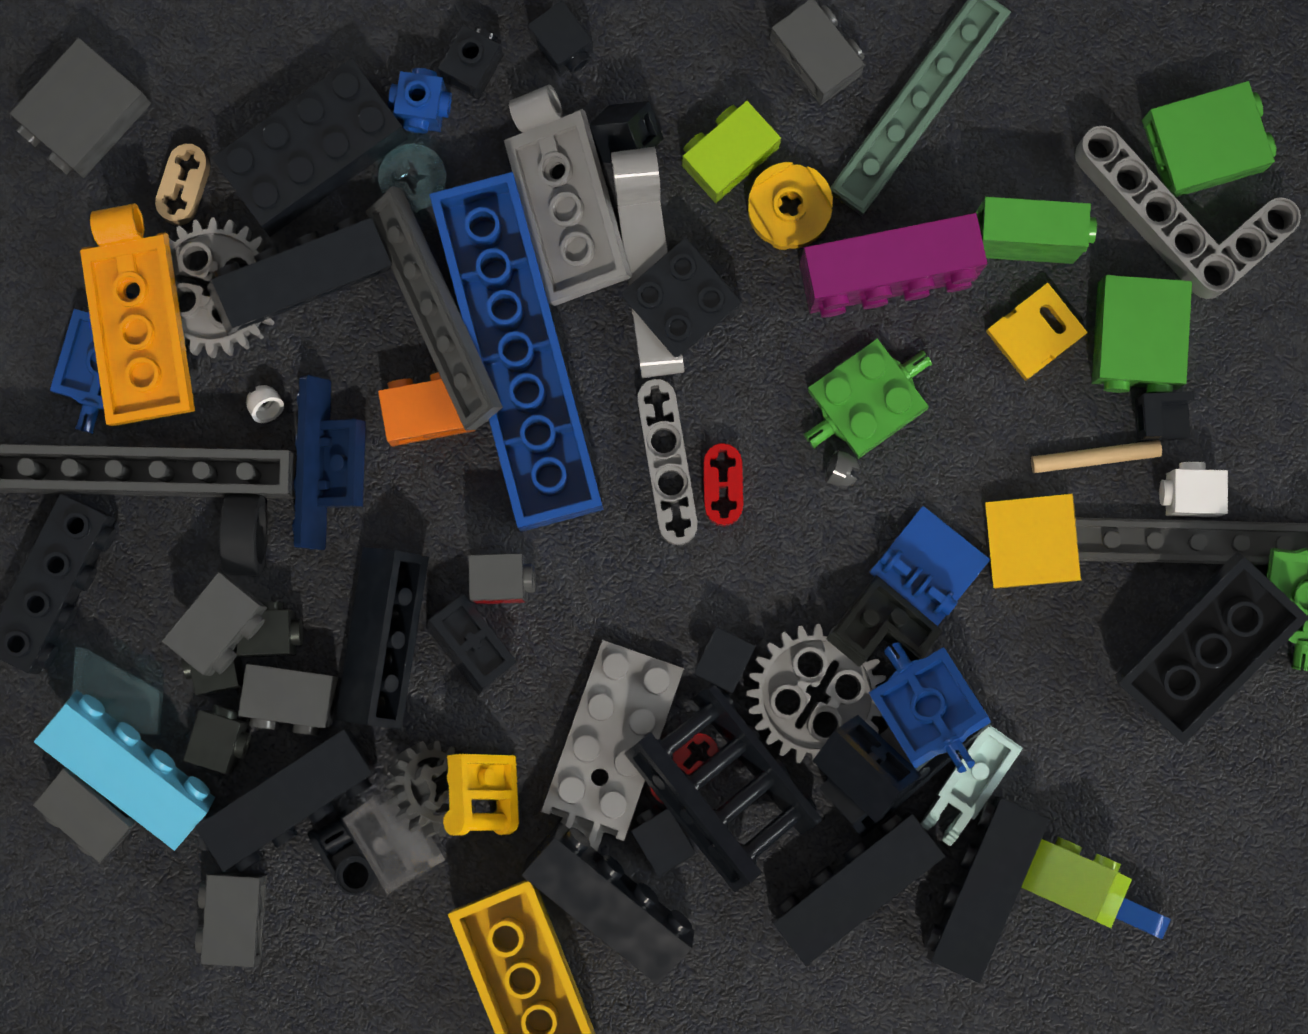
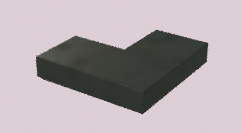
M876 575L826 639L860 667L866 662L882 639L892 647L893 643H901L911 662L922 659L943 630Z

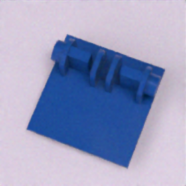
M922 506L869 573L874 577L876 575L938 626L944 617L948 616L955 608L959 598L991 559Z

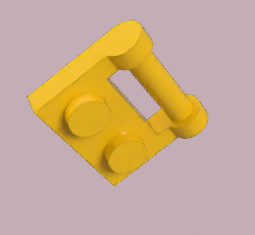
M447 755L450 810L446 812L443 820L446 832L453 836H463L469 831H494L499 835L513 834L519 826L516 755ZM472 800H496L497 810L494 813H472Z

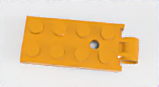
M136 203L92 211L90 214V226L93 237L99 246L84 247L80 250L106 425L116 426L194 412L195 406L168 234L164 232L158 233L156 236L143 238L145 231L144 221ZM131 283H137L140 288L139 295L134 299H129L126 295V289Z

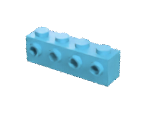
M77 689L34 741L40 748L174 851L208 813L215 799L203 781L194 776L188 777L175 766L174 760L167 753L159 749H152L140 739L139 733L131 725L116 721L105 712V708L99 700L91 695H83Z

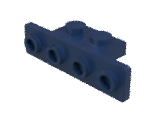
M301 375L299 391L297 393L298 432L295 438L297 462L294 479L295 518L292 524L294 547L325 550L327 508L363 507L366 421L358 419L330 420L331 381L311 375Z

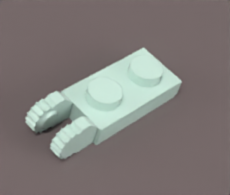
M990 726L985 729L966 749L975 761L974 766L969 769L964 759L960 758L967 771L959 773L956 766L953 768L936 793L938 795L937 799L932 803L921 820L920 824L928 831L937 823L940 814L947 804H951L961 811L944 832L942 841L951 846L970 819L974 820L979 814L985 802L994 792L1023 748L994 727Z

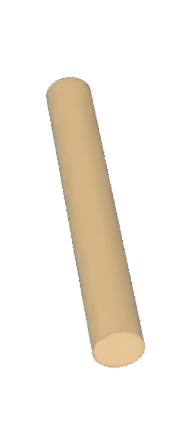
M1160 440L1031 456V467L1033 473L1161 457L1162 445Z

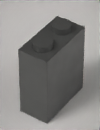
M78 37L9 114L21 124L15 131L35 148L42 142L52 151L47 158L66 175L73 169L84 179L149 107L151 102L136 86Z

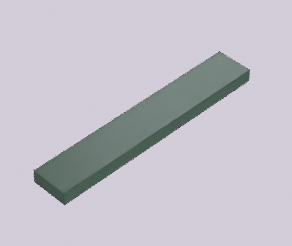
M996 0L966 1L831 185L830 189L835 198L859 215L863 216L1007 20L1011 13L1009 9Z

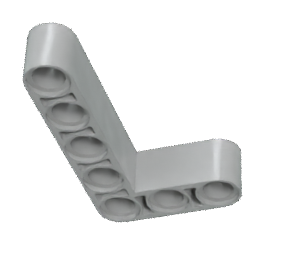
M1095 126L1085 134L1076 147L1075 159L1079 167L1183 281H1192V292L1200 298L1213 299L1221 295L1299 226L1301 215L1296 203L1283 197L1274 198L1218 245L1116 131L1107 126ZM1099 142L1104 145L1107 150V157L1098 158L1092 155L1089 151L1088 143ZM1126 173L1132 176L1136 185L1135 189L1127 190L1121 187L1117 181V174ZM1153 204L1160 207L1164 213V220L1157 222L1150 219L1146 213V205ZM1269 212H1274L1281 216L1284 221L1283 230L1275 229L1268 222ZM1184 236L1188 238L1192 243V253L1186 254L1179 251L1175 245V237ZM1237 240H1244L1250 244L1253 251L1251 258L1243 257L1238 253L1236 249ZM1206 267L1214 268L1219 272L1221 276V284L1219 286L1211 285L1206 281L1204 277V269Z
M655 146L611 152L622 243L632 278L628 279V286L668 253L660 202V177ZM632 309L641 377L649 378L684 373L683 355L679 358H674Z

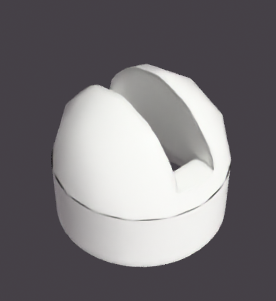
M258 385L255 391L249 392L247 395V409L254 421L258 423H267L276 419L284 409V403L273 387Z

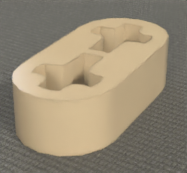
M185 143L172 150L156 195L155 205L157 212L166 222L172 225L181 226L187 224L195 217L210 173L208 157L200 147L194 144ZM191 155H194V159L199 164L198 169H190L186 181H183L185 170L179 163L181 160L188 161ZM180 188H182L181 199L187 206L185 210L177 209L175 215H172V210L167 206L168 200L175 201Z

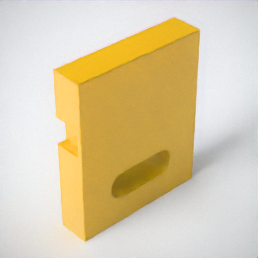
M1046 283L1015 307L1013 311L986 330V333L1025 381L1088 333L1049 283ZM1041 307H1046L1062 325L1063 333L1058 334L1051 328L1040 314Z

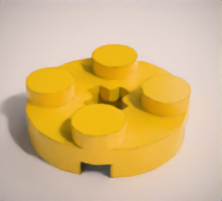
M782 162L772 165L756 178L748 196V218L757 235L765 242L770 243L774 248L786 250L789 248L805 247L816 241L824 233L830 221L833 204L832 192L825 178L817 170L809 166L793 165V162ZM787 195L791 200L798 198L801 201V204L797 207V215L791 216L789 213H781L779 208L783 205L781 200L783 196Z

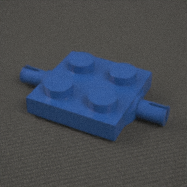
M126 292L127 297L132 299L134 294ZM74 309L50 391L73 398L82 404L75 429L93 434L99 410H104L92 327L89 312Z
M901 643L892 644L900 657L899 659H897L890 646H888L884 653L896 671L887 682L873 689L869 694L914 768L946 752L959 773L967 771L959 755L962 756L969 769L972 768L975 761L971 758L963 742L968 736L985 727L991 721L946 649L943 647L924 659L911 662Z

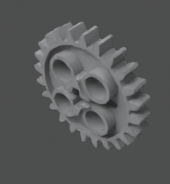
M211 217L208 229H204L199 221L195 219L193 220L192 233L188 234L181 226H178L176 228L179 239L174 242L169 238L178 301L180 297L187 293H194L196 296L194 307L190 311L180 312L185 345L190 341V352L195 356H198L203 346L206 347L207 354L211 358L216 357L218 346H222L226 354L233 356V343L238 342L247 350L250 348L247 336L253 334L259 339L264 338L258 327L261 322L227 335L223 323H219L218 312L210 294L201 286L177 282V277L180 275L186 276L208 285L211 279L216 278L213 272L221 267L235 262L247 265L255 263L254 256L263 250L266 243L261 237L250 242L252 231L247 226L236 234V224L232 220H228L223 230H221L219 222L215 217ZM198 253H206L208 255L206 266L202 270L191 271L189 268L191 258ZM271 318L262 321V323L272 326L275 323Z
M820 624L815 625L812 636L807 635L803 626H798L797 639L794 641L787 633H781L783 647L778 648L769 642L766 647L772 657L770 659L764 657H757L755 659L763 668L762 673H749L748 677L759 684L758 689L746 692L747 696L758 699V704L748 709V713L761 714L763 719L754 728L756 730L768 728L771 731L765 740L767 745L777 740L782 742L779 755L784 756L792 748L795 749V762L801 763L806 753L811 754V760L813 761L830 737L818 736L813 729V720L821 712L830 713L836 721L835 729L856 715H859L878 733L879 729L871 722L872 716H882V714L876 707L869 692L875 689L877 684L886 680V676H873L871 670L879 664V659L864 662L860 667L857 666L826 639L827 636H823ZM810 652L819 658L821 668L816 676L806 677L800 673L797 662L803 653ZM837 661L839 666L823 690V694L828 697L826 703L817 702L813 706L803 727L800 729L796 728L795 722L811 698L806 692L807 687H817L831 662ZM842 675L852 676L858 684L857 694L850 700L840 698L835 691L836 681ZM786 689L793 691L799 699L797 710L790 715L782 714L775 706L777 694Z

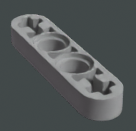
M652 379L645 382L638 392V409L658 526L661 536L666 542L672 545H684L689 543L697 532V516L677 399L673 387L668 382L662 379ZM658 388L661 395H668L669 400L664 401L662 404L663 416L666 418L669 415H673L674 422L659 421L651 426L647 425L646 419L656 420L654 406L644 402L645 398L651 397L652 389ZM668 430L675 435L676 445L672 451L660 453L653 448L651 439L657 431ZM666 472H676L683 479L684 486L676 495H666L659 488L658 481ZM686 498L688 507L679 506L682 520L690 521L691 527L684 529L683 537H676L674 531H667L666 524L671 523L673 518L671 507L663 511L661 502L676 503Z

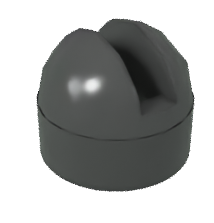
M836 450L829 461L825 482L839 487H848L854 484L857 478L850 474L852 470L860 471L857 459L846 452Z

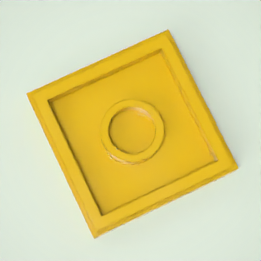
M1073 494L985 502L994 589L1081 581Z

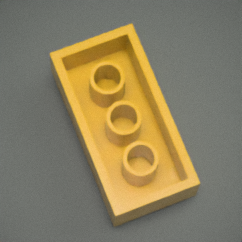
M528 880L453 909L448 913L495 1034H596L539 890Z

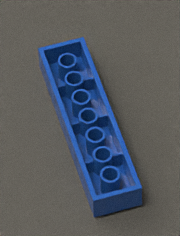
M513 172L429 194L463 322L503 406L502 409L489 418L517 528L520 532L604 510Z

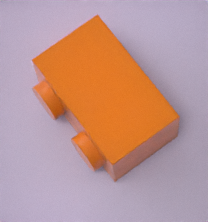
M439 372L430 375L431 381L414 384L411 378L399 379L388 382V389L378 391L386 438L392 447L476 431L464 429Z

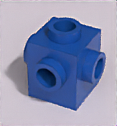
M413 68L412 73L400 71L398 84H391L388 108L394 110V116L403 129L422 134L428 133V130L441 132L443 117L448 118L450 115L452 92H447L443 77H437L435 71L425 68ZM413 95L425 96L420 101L412 100Z

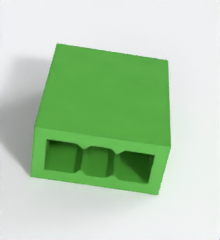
M1249 81L1150 109L1142 119L1161 182L1175 197L1262 173L1275 162V141L1270 132H1265L1261 120L1263 116L1262 101L1257 92H1252Z
M985 197L976 213L986 258L1074 264L1083 252L1087 251L1089 243L1095 242L1097 219L1096 217H1090L1091 203Z
M1105 275L1098 282L1092 384H1104V391L1115 393L1130 392V386L1147 388V393H1165L1178 390L1187 384L1192 281Z

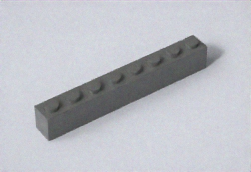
M0 444V493L225 497L227 494L263 495L264 498L295 499L294 479L296 476L297 456L290 450Z

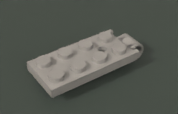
M546 85L509 101L510 113L516 127L522 133L505 139L504 143L515 177L548 303L556 306L632 278L586 112L580 109L562 117L563 112L560 100L551 85ZM558 164H563L565 167L564 175L559 179H554L552 176L553 168Z
M605 640L601 642L541 810L542 813L548 815L552 813L563 817L561 823L569 829L573 827L581 831L590 841V846L598 851L604 832L616 836V839L624 841L645 779L624 753L650 732L656 739H660L684 668ZM597 769H603L608 774V781L602 786L595 785L591 780L592 773Z

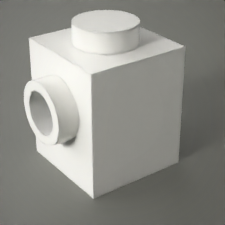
M1204 462L1179 463V469L1166 473V480H1161L1159 500L1162 506H1166V516L1220 517L1228 514V470H1206V463Z

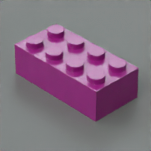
M977 213L804 247L799 267L809 314L820 312L821 317L826 318L845 313L846 306L862 303L863 309H872L888 304L887 298L904 295L905 301H911L929 296V290L946 287L947 292L968 289L972 287L971 281L978 279V276L986 267L987 259Z

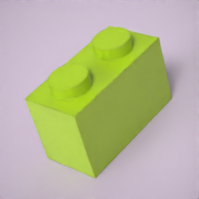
M748 101L744 102L739 108L735 105L728 107L716 119L715 123L718 125L706 136L700 132L683 148L686 153L683 155L682 167L715 203L721 200L774 154L780 146L781 137Z
M1060 837L1057 838L1055 844L1042 839L1021 888L1112 928L1132 879L1118 872L1121 864L1097 853L1093 861L1080 856L1082 847Z

